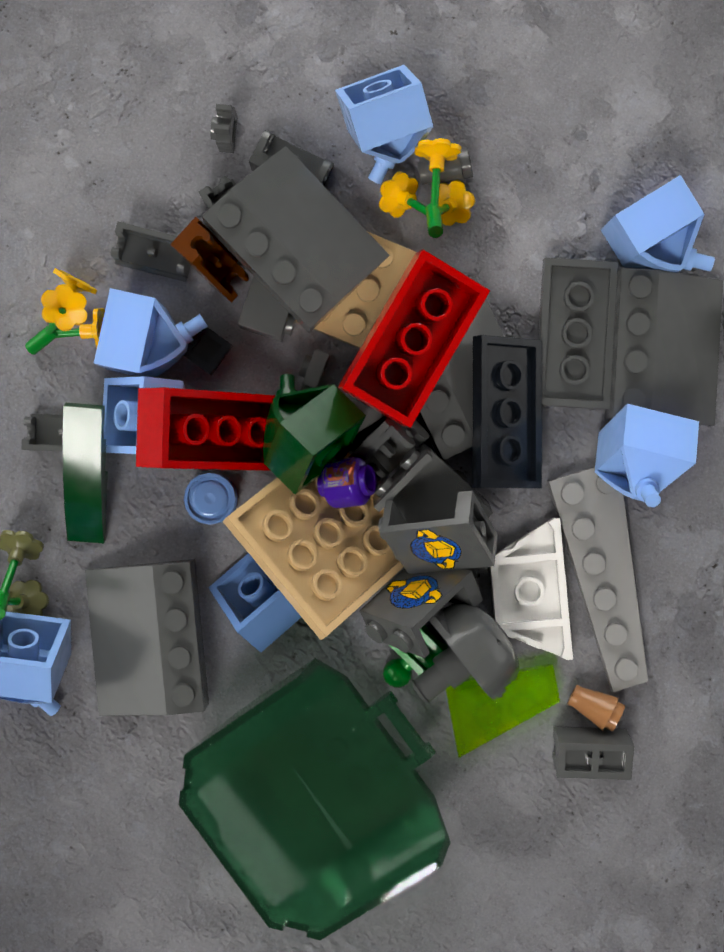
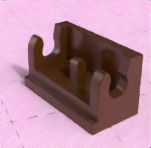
M197 217L170 244L211 286L231 303L238 296L236 290L230 285L231 280L237 276L243 281L247 282L249 280L248 273L237 264L238 260Z

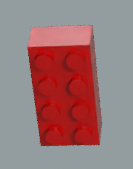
M424 249L415 253L338 388L400 425L411 428L490 290Z
M166 387L138 388L136 467L271 471L264 464L263 444L267 416L273 398L276 395Z

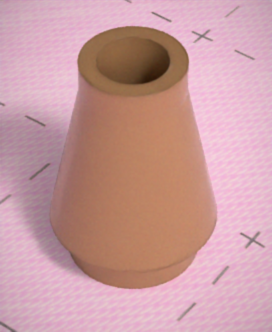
M579 685L575 686L567 702L568 705L574 707L602 731L606 728L613 732L625 709V705L618 702V697L586 689Z

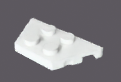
M552 518L495 554V564L489 567L494 621L512 639H517L530 646L548 651L566 660H573L560 518Z

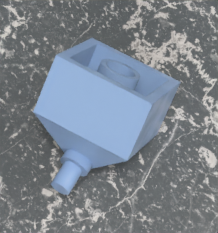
M405 65L335 90L349 134L362 153L375 156L374 160L376 163L368 178L377 184L382 183L387 171L393 169L396 163L404 162L413 154L415 147L418 146V142L425 140L433 128L422 83Z
M681 175L617 213L601 229L615 255L625 268L663 270L675 273L682 269L691 271L692 268H697L710 272L714 265L715 257L697 253V249L692 248L702 223L704 212Z
M110 288L94 364L110 371L133 376L156 377L172 367L187 351L188 344L193 341L192 336L208 327L201 314L185 324L182 321L175 324L166 307L156 298Z
M145 376L104 378L103 406H105L104 439H106V453L136 455L138 388L166 387L185 389L184 381Z
M626 404L599 431L595 473L623 495L643 501L648 507H656L661 502L659 493L696 464L699 421Z
M6 611L5 617L0 620V699L31 704L34 708L39 706L49 716H53L59 711L61 705L54 700V696L71 655L70 619Z

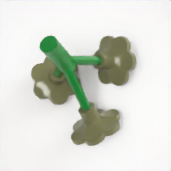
M4 530L0 536V549L7 551L9 554L7 561L10 563L0 589V620L5 617L6 610L42 616V610L49 604L48 595L42 592L41 583L37 580H29L26 583L24 581H15L11 585L17 566L22 565L23 559H38L40 552L44 548V544L41 541L34 539L32 534L26 531L14 532Z

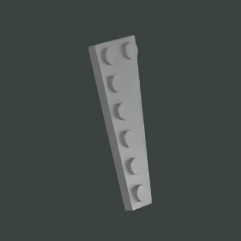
M595 467L547 481L557 517L561 521L563 537L610 690L616 692L648 682L624 495L601 479L595 473Z

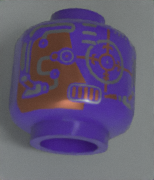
M351 457L331 460L325 464L322 475H319L317 488L320 496L325 497L327 503L333 508L363 506L376 491V476L373 468L367 465L361 458Z

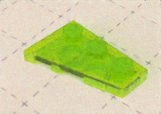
M546 664L520 669L516 679L506 686L507 691L495 701L485 693L474 678L467 679L455 689L452 686L445 689L458 758L559 703L560 698L554 666Z

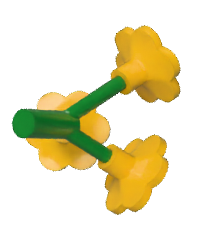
M444 138L434 139L433 141L420 140L418 146L415 147L414 153L416 156L430 161L429 170L432 172L430 204L425 206L417 201L415 193L418 189V182L413 177H408L402 171L396 172L392 180H386L380 188L382 197L379 201V208L382 211L389 212L391 216L398 218L404 214L405 210L416 209L426 215L428 234L432 238L442 236L443 224L451 226L456 222L462 224L469 221L471 218L470 209L475 204L474 195L466 191L465 184L460 180H454L450 184L440 183V173L444 171L445 160H456L458 154L461 153V146L459 144L451 143L448 139Z
M54 268L53 273L58 275L65 284L58 285L55 290H47L42 294L41 303L44 308L41 315L49 325L25 344L27 351L36 355L55 338L80 336L81 339L94 338L97 349L105 309H94L93 323L84 324L88 317L84 309L87 300L83 294L78 292L85 291L96 294L98 290L86 282ZM74 325H80L79 328L72 329Z

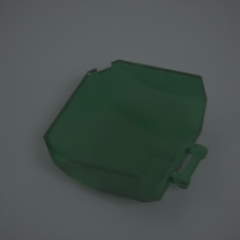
M316 658L239 710L185 753L182 768L185 769L184 786L180 791L179 806L269 928L283 931L285 927L307 932L306 937L322 940L439 869L443 865L451 842L436 798L415 770V768L435 754L434 748L429 742L425 743L397 706L398 699L392 691L387 692L376 702L368 706L347 676ZM385 713L413 751L412 754L407 757L404 755L379 721L378 716Z

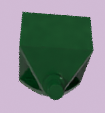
M288 373L280 376V389L273 398L266 420L263 444L264 464L296 495L318 478L319 475H322V470L326 463L331 460L342 459L347 455L366 415L334 384L297 391L295 390V376Z

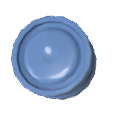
M216 473L198 475L190 481L185 489V508L189 515L199 523L208 525L220 523L234 512L237 507V489L232 481L224 475Z

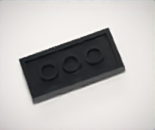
M490 335L473 336L472 488H542V340Z

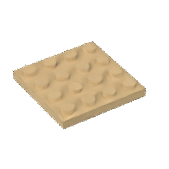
M348 452L342 459L348 458L351 454ZM277 477L222 522L318 638L322 640L404 567L395 558L387 542L380 536L378 524L379 519L383 517L384 508L380 512L374 508L373 495L363 506L333 508L327 503L325 497L320 496L317 488L318 478L295 495Z

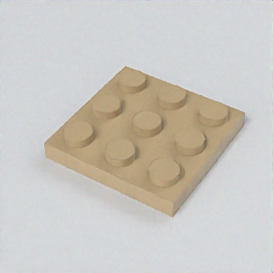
M370 232L368 233L390 256L313 329L359 349L413 256L417 253Z

